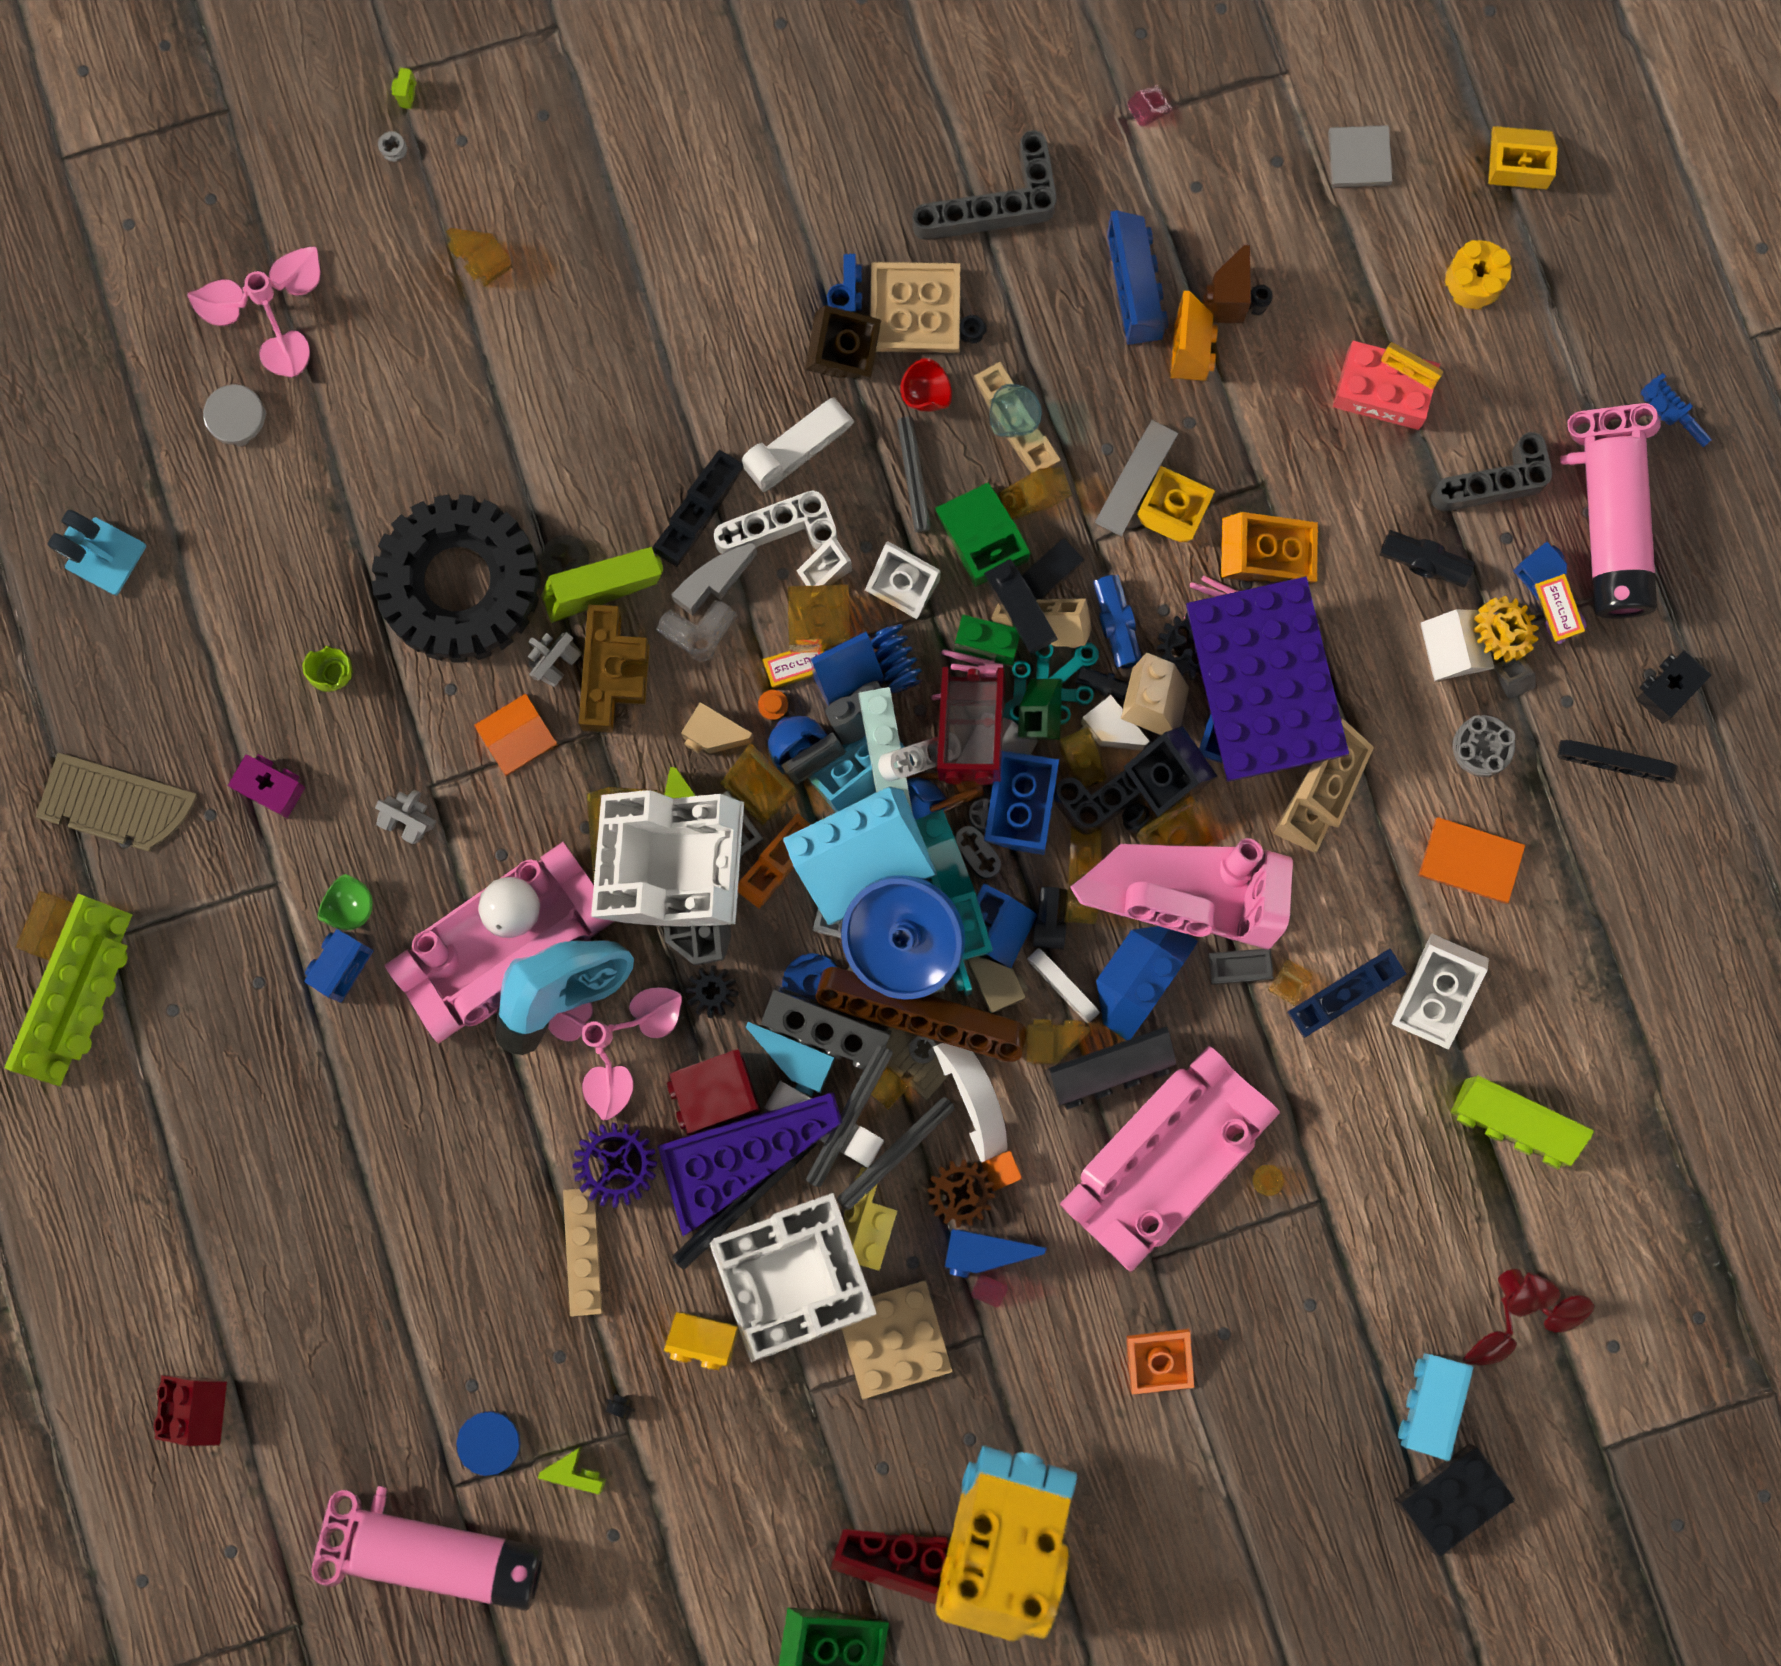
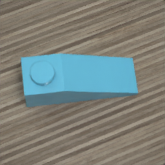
M747 1023V1030L789 1079L797 1084L796 1090L810 1096L813 1095L814 1091L821 1094L834 1063V1057L753 1023Z

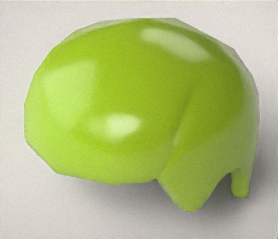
M325 646L324 649L317 652L310 651L302 663L304 676L313 687L323 692H332L348 684L353 674L351 659L343 650L331 648L330 646Z

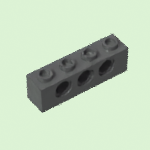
M778 985L773 990L761 1022L762 1025L767 1026V1030L781 1036L787 1034L795 1037L796 1042L810 1048L813 1045L825 1049V1054L835 1059H841L842 1056L851 1059L854 1066L863 1070L868 1065L877 1046H887L892 1030L856 1016L826 1008L814 999ZM793 1011L800 1012L804 1016V1024L801 1026L793 1025L789 1020V1014ZM820 1023L830 1024L834 1034L831 1037H823L818 1032V1025ZM851 1034L858 1035L862 1039V1047L857 1049L851 1048L847 1044V1036Z

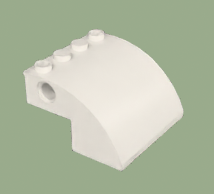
M652 790L601 795L591 917L624 923L658 926L735 924L744 802L723 794L673 799Z
M834 1193L773 1214L770 1219L716 1237L709 1243L750 1362L819 1338L877 1314Z

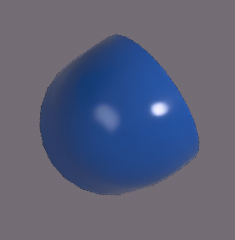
M919 777L907 779L915 820L934 813L930 811V807L947 799L942 791L931 781Z

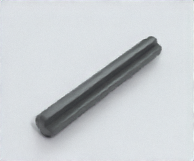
M911 416L899 418L897 424L914 530L917 533H922L930 530V520L914 421Z

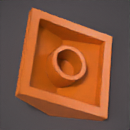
M526 693L474 725L505 776H508L558 745Z
M1190 1329L1127 1336V1361L1132 1395L1194 1388Z

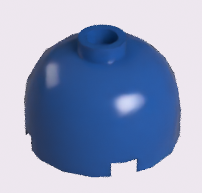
M785 717L776 724L768 738V753L771 761L781 774H786L781 766L782 764L823 739L827 734L810 717Z

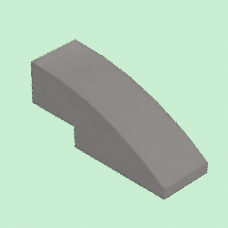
M748 543L710 560L685 579L672 593L673 601L693 616L711 593L721 600L758 554L756 546L753 543Z

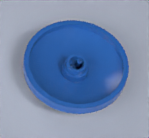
M894 875L872 882L851 901L842 922V946L850 967L868 987L891 998L916 999L934 993L944 986L955 974L963 958L965 931L957 908L938 887L917 877Z

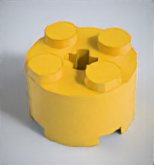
M1471 240L1458 250L1445 276V286H1448L1455 303L1464 308L1478 310L1483 306L1490 305L1499 298L1511 278V257L1507 250L1490 241Z

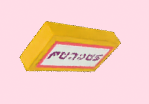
M1565 574L1535 584L1554 642L1585 632Z
M818 641L763 659L772 690L813 677L811 658L824 652L821 642Z

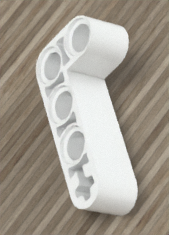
M835 397L830 398L767 447L764 443H759L752 447L742 458L743 467L763 492L768 491L847 431L854 420Z
M807 491L718 525L714 531L716 548L723 554L748 543H753L758 547L806 529L812 546L818 550L827 541H821L815 537L818 531L828 530L831 533L830 537L835 536L836 539L837 533L834 521L822 494L816 491ZM814 502L820 505L821 508L816 513L805 511V507L809 503ZM782 513H789L792 515V520L789 523L782 524L777 521V517ZM756 523L764 526V530L759 534H752L748 531L750 526ZM742 528L745 539L743 540L741 538V534L739 533V529ZM725 535H729L732 538L733 542L731 544H727L724 540Z
M779 1081L764 1108L773 1111L811 1098ZM855 1124L840 1152L869 1168L884 1140ZM831 1132L822 1137L820 1140L825 1143Z

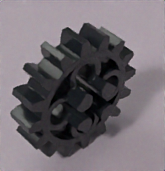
M1186 613L1184 621L1175 616L1173 619L1174 626L1169 623L1164 625V630L1167 634H1159L1158 640L1164 644L1157 646V652L1164 653L1161 658L1174 663L1182 676L1184 673H1188L1190 680H1194L1196 672H1199L1201 676L1202 674L1200 665L1192 661L1193 651L1187 648L1180 657H1174L1171 653L1173 649L1182 650L1186 643L1185 636L1178 634L1179 629H1185L1188 632V643L1190 645L1194 644L1188 614ZM1195 648L1194 655L1197 657V652Z

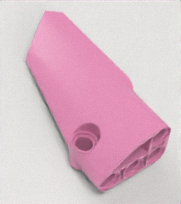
M1250 838L1242 839L1236 847L1120 844L1070 888L1082 905L1192 936L1204 937L1214 934L1269 950L1284 934L1289 923L1293 859L1286 855L1263 850L1257 841Z

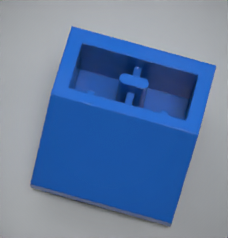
M983 884L977 895V900L993 952L982 956L1011 968L1038 914L1014 898Z

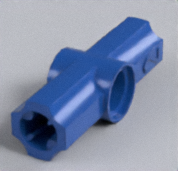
M1119 575L1101 577L1095 580L1093 585L1101 610L1100 621L1105 638L1109 639L1117 669L1133 667L1142 656L1135 635L1136 624L1130 605L1127 606Z

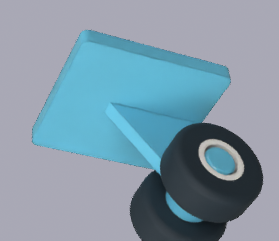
M67 510L61 520L68 527L63 536L54 533L47 543L48 546L69 559L65 569L117 596L143 554L146 544L96 517L91 521L73 510Z

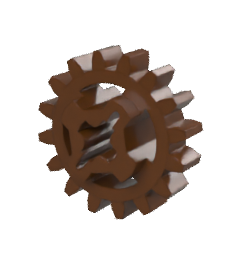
M962 1159L960 1167H956L953 1160L949 1161V1170L946 1171L940 1166L938 1168L941 1174L940 1178L931 1177L936 1186L935 1188H928L927 1192L934 1194L935 1198L928 1203L929 1205L937 1204L938 1209L934 1213L935 1216H939L942 1213L946 1215L944 1219L945 1224L954 1219L958 1228H960L962 1220H966L969 1227L973 1226V1217L976 1216L982 1221L984 1217L981 1211L983 1209L991 1211L992 1209L986 1202L987 1199L995 1198L994 1194L988 1193V1188L992 1187L994 1183L984 1181L988 1172L983 1171L979 1174L976 1162L971 1168H968L965 1159ZM957 1172L965 1173L960 1181L951 1182L946 1179L949 1175ZM975 1178L981 1186L982 1198L974 1193L972 1184ZM966 1180H969L966 1186V1193L970 1195L969 1199H962L957 1203L956 1207H953L956 1201V1194L952 1192L953 1188H960L965 1184ZM940 1189L948 1193L950 1203L947 1209L941 1202ZM969 1204L976 1208L969 1214L957 1215L962 1206Z

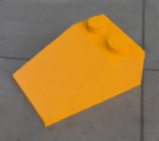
M1186 290L1183 291L1174 323L1170 378L1206 381L1209 371L1214 372L1216 354L1211 353V343H1216L1218 325H1213V313L1190 291Z
M1240 512L1222 518L1221 578L1244 581L1283 582L1307 576L1309 583L1317 582L1318 522Z

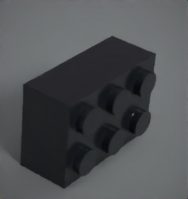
M1472 1444L1466 1445L1454 1454L1450 1461L1446 1460L1394 1499L1429 1550L1438 1557L1442 1556L1516 1500L1478 1447Z

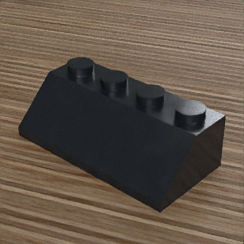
M1166 1026L1048 1068L1045 1073L1057 1107L1065 1105L1066 1110L1084 1104L1082 1100L1084 1097L1094 1094L1095 1099H1100L1113 1094L1111 1088L1123 1084L1124 1088L1128 1089L1142 1084L1141 1077L1152 1074L1154 1079L1171 1073L1170 1067L1177 1063L1170 1034Z

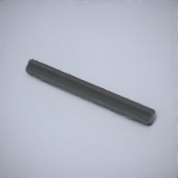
M883 1045L877 1046L841 1113L843 1123L831 1131L806 1178L810 1184L820 1187L825 1181L893 1054L889 1048Z
M946 1097L940 1099L838 1196V1203L845 1210L853 1208L954 1111L953 1103Z

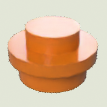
M768 690L759 698V712L768 720H778L787 713L788 700L782 692Z

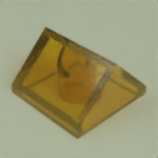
M752 743L747 746L721 781V784L738 801L744 802V807L762 825L766 824L796 794L795 786Z
M1192 796L1140 829L1137 834L1142 845L1207 846L1214 841Z

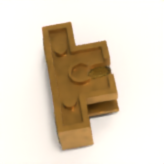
M588 604L579 726L583 731L613 733L615 703L646 705L650 645H647L648 640L644 637L621 636L622 613L619 606Z

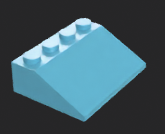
M887 787L783 838L795 870L828 925L843 920L845 912L855 896L876 880L894 875L913 876L927 880L937 875L904 791L894 787Z

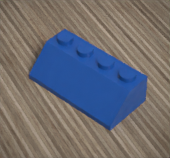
M1118 210L1111 211L1107 238L1127 345L1162 340L1164 331L1168 329L1169 323L1167 312L1161 311L1160 301L1163 300V289L1161 282L1156 283L1155 273L1158 272V262L1156 255H1151L1149 245L1153 244L1151 227H1146L1143 216Z

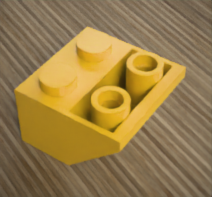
M1493 126L1488 184L1548 189L1556 176L1557 145L1552 131Z
M678 1311L675 1314L664 1351L671 1353L670 1359L689 1363L694 1358L702 1360V1367L720 1370L722 1365L727 1366L731 1362L739 1328L737 1325Z

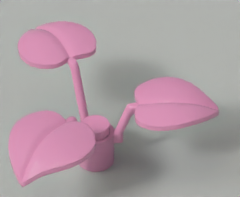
M316 247L299 249L279 258L270 269V277L259 271L250 273L245 279V287L242 290L231 280H217L188 293V298L196 313L208 323L216 326H226L236 322L240 314L239 308L246 306L250 296L254 303L264 306L277 338L266 340L261 346L260 359L264 367L274 374L294 377L299 375L307 366L310 349L306 338L295 330L282 335L269 302L274 295L272 287L279 291L286 288L288 293L296 296L307 294L316 288L320 280V266Z
M659 987L641 991L630 1003V1012L636 1018L630 1022L610 1024L609 1026L599 1022L587 1024L586 1022L593 1014L591 1002L566 1012L557 1013L549 1021L548 1029L555 1037L563 1041H575L582 1034L585 1044L595 1047L596 1053L604 1061L606 1068L600 1066L592 1068L586 1074L582 1083L585 1100L602 1120L607 1121L618 1115L628 1104L634 1088L630 1071L623 1066L612 1068L611 1061L604 1052V1048L612 1041V1032L639 1024L641 1032L647 1037L662 1038L667 1036L674 1030L679 1020L682 1004L680 993L672 989Z

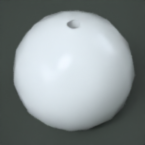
M505 877L492 881L481 893L478 911L482 923L488 931L502 938H513L526 934L537 922L540 902L535 890L526 881L516 877Z

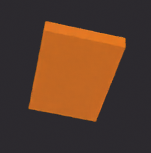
M1437 817L1432 827L1418 876L1507 904L1510 900L1525 845Z

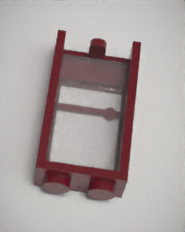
M942 667L937 757L939 781H944L948 784L975 781L982 785L1001 782L1005 694L1004 667H998L997 678H982L980 670L974 668L968 669L967 677H950L949 667Z

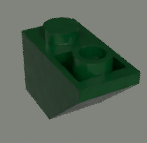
M1062 679L1030 680L1019 706L1018 737L1029 740H1060Z

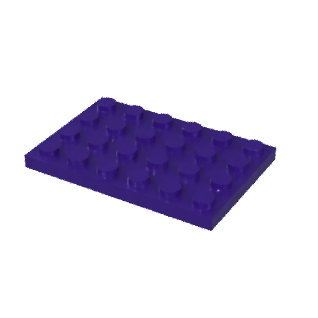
M1307 576L1186 603L1226 782L1349 755Z

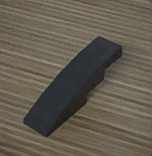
M720 449L717 451L689 488L685 500L670 518L668 527L653 545L654 554L676 567L679 566L729 493L744 468L743 463Z

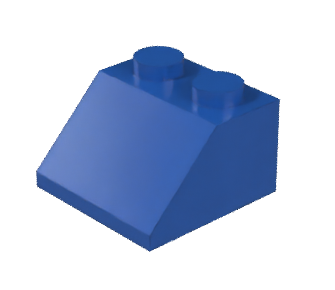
M336 929L334 934L331 932L324 939L321 946L324 950L317 960L313 959L305 971L307 977L304 982L326 997L342 1003L374 950L341 930Z

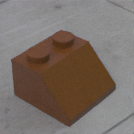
M1250 245L1241 247L1214 274L1211 284L1206 285V295H1203V304L1213 313V323H1244L1251 304Z

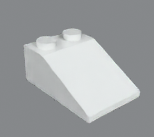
M1431 933L1391 1024L1449 1050L1487 973L1489 958Z

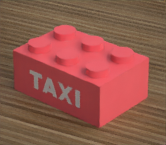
M1353 340L1346 354L1333 407L1420 430L1426 420L1434 389H1429L1381 362L1382 360L1380 359L1386 349ZM1425 360L1438 368L1440 367V363Z

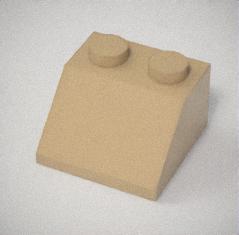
M1146 652L1132 668L1121 715L1122 720L1160 735L1181 727L1189 686L1174 663Z

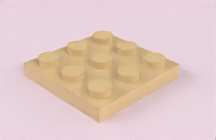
M871 262L870 317L881 319L876 352L959 353L960 263Z
M926 1280L871 1296L877 1314L842 1328L862 1399L953 1372Z

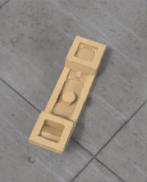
M1001 362L974 375L975 381L995 419L1029 471L1036 476L1058 464L1060 458L1046 435L1043 436L1016 393L1015 385Z

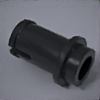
M1257 285L1251 289V304L1248 310L1250 311L1253 308L1251 312L1253 315L1263 314L1267 306L1271 304L1273 299L1271 289L1265 285Z

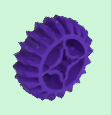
M612 1123L611 1132L607 1133L606 1127L602 1124L599 1126L600 1136H597L594 1131L590 1130L588 1137L592 1142L581 1139L579 1145L585 1151L575 1150L574 1157L582 1160V1162H574L572 1164V1169L582 1170L581 1173L574 1176L575 1182L585 1180L586 1183L580 1187V1191L583 1193L591 1188L593 1191L589 1196V1200H595L597 1194L602 1196L600 1206L603 1207L606 1205L607 1198H612L613 1208L618 1207L619 1198L623 1199L625 1206H629L631 1204L630 1194L636 1200H640L642 1195L638 1188L649 1191L651 1186L644 1179L654 1180L656 1174L647 1170L657 1167V1161L647 1160V1158L655 1154V1150L643 1149L649 1144L650 1140L644 1138L638 1142L637 1139L641 1133L638 1129L634 1131L632 1136L628 1135V1124L624 1125L622 1132H617V1123ZM611 1141L624 1143L615 1152H608L605 1149L601 1150L598 1148L601 1144ZM632 1149L636 1152L640 1161L639 1176L632 1172L633 1169L626 1161ZM624 1153L619 1166L623 1167V1170L616 1168L606 1177L610 1166L606 1161L614 1162ZM590 1155L594 1156L603 1168V1173L597 1182L592 1177L589 1169ZM615 1178H621L624 1181L628 1180L632 1183L622 1189L605 1188Z

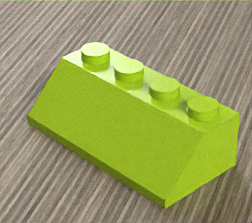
M1479 1075L1465 1079L1450 1112L1458 1116L1457 1122L1470 1128H1474L1475 1125L1486 1129V1136L1500 1142L1505 1138L1515 1143L1513 1148L1529 1156L1534 1152L1544 1157L1543 1163L1556 1169H1560L1561 1166H1572L1594 1133V1130Z

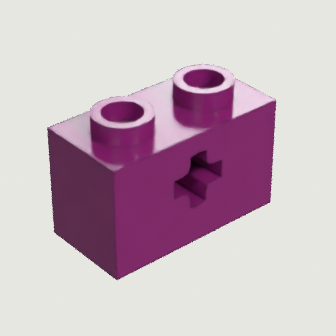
M245 754L227 786L288 819L305 789L298 782L300 776L285 768L282 772L271 768L274 762L259 754L255 758ZM265 780L273 782L274 784L270 788L265 787L263 783Z

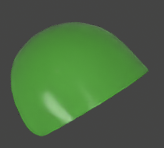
M347 874L341 875L326 892L318 910V920L341 930H353L361 927L368 920L372 912L373 901L370 891L362 882Z

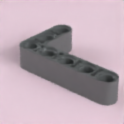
M1031 130L1026 132L1021 138L1019 158L1024 189L921 204L913 212L914 234L922 240H930L1049 221L1055 213L1056 192L1045 136L1037 130ZM1030 145H1035L1040 150L1037 152H1030L1026 149V147ZM1033 173H1041L1045 178L1035 180L1031 175ZM1044 200L1049 203V206L1040 208L1035 203ZM1016 205L1020 210L1018 212H1010L1006 207ZM981 209H986L991 214L987 217H982L977 212ZM953 213L959 214L962 219L952 221L948 216ZM923 218H929L933 223L923 226L918 221Z

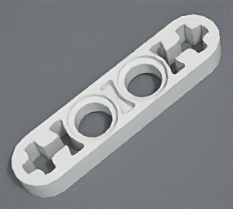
M952 733L949 734L948 762L959 758L961 753L959 740ZM939 736L883 754L878 764L881 776L887 781H894L936 767ZM927 748L929 749L931 760L928 756ZM909 755H911L913 759V766L911 764ZM895 762H897L898 768L894 767Z

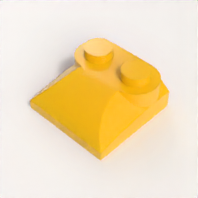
M1160 466L1137 515L1145 527L1175 541L1188 542L1193 539L1215 490Z

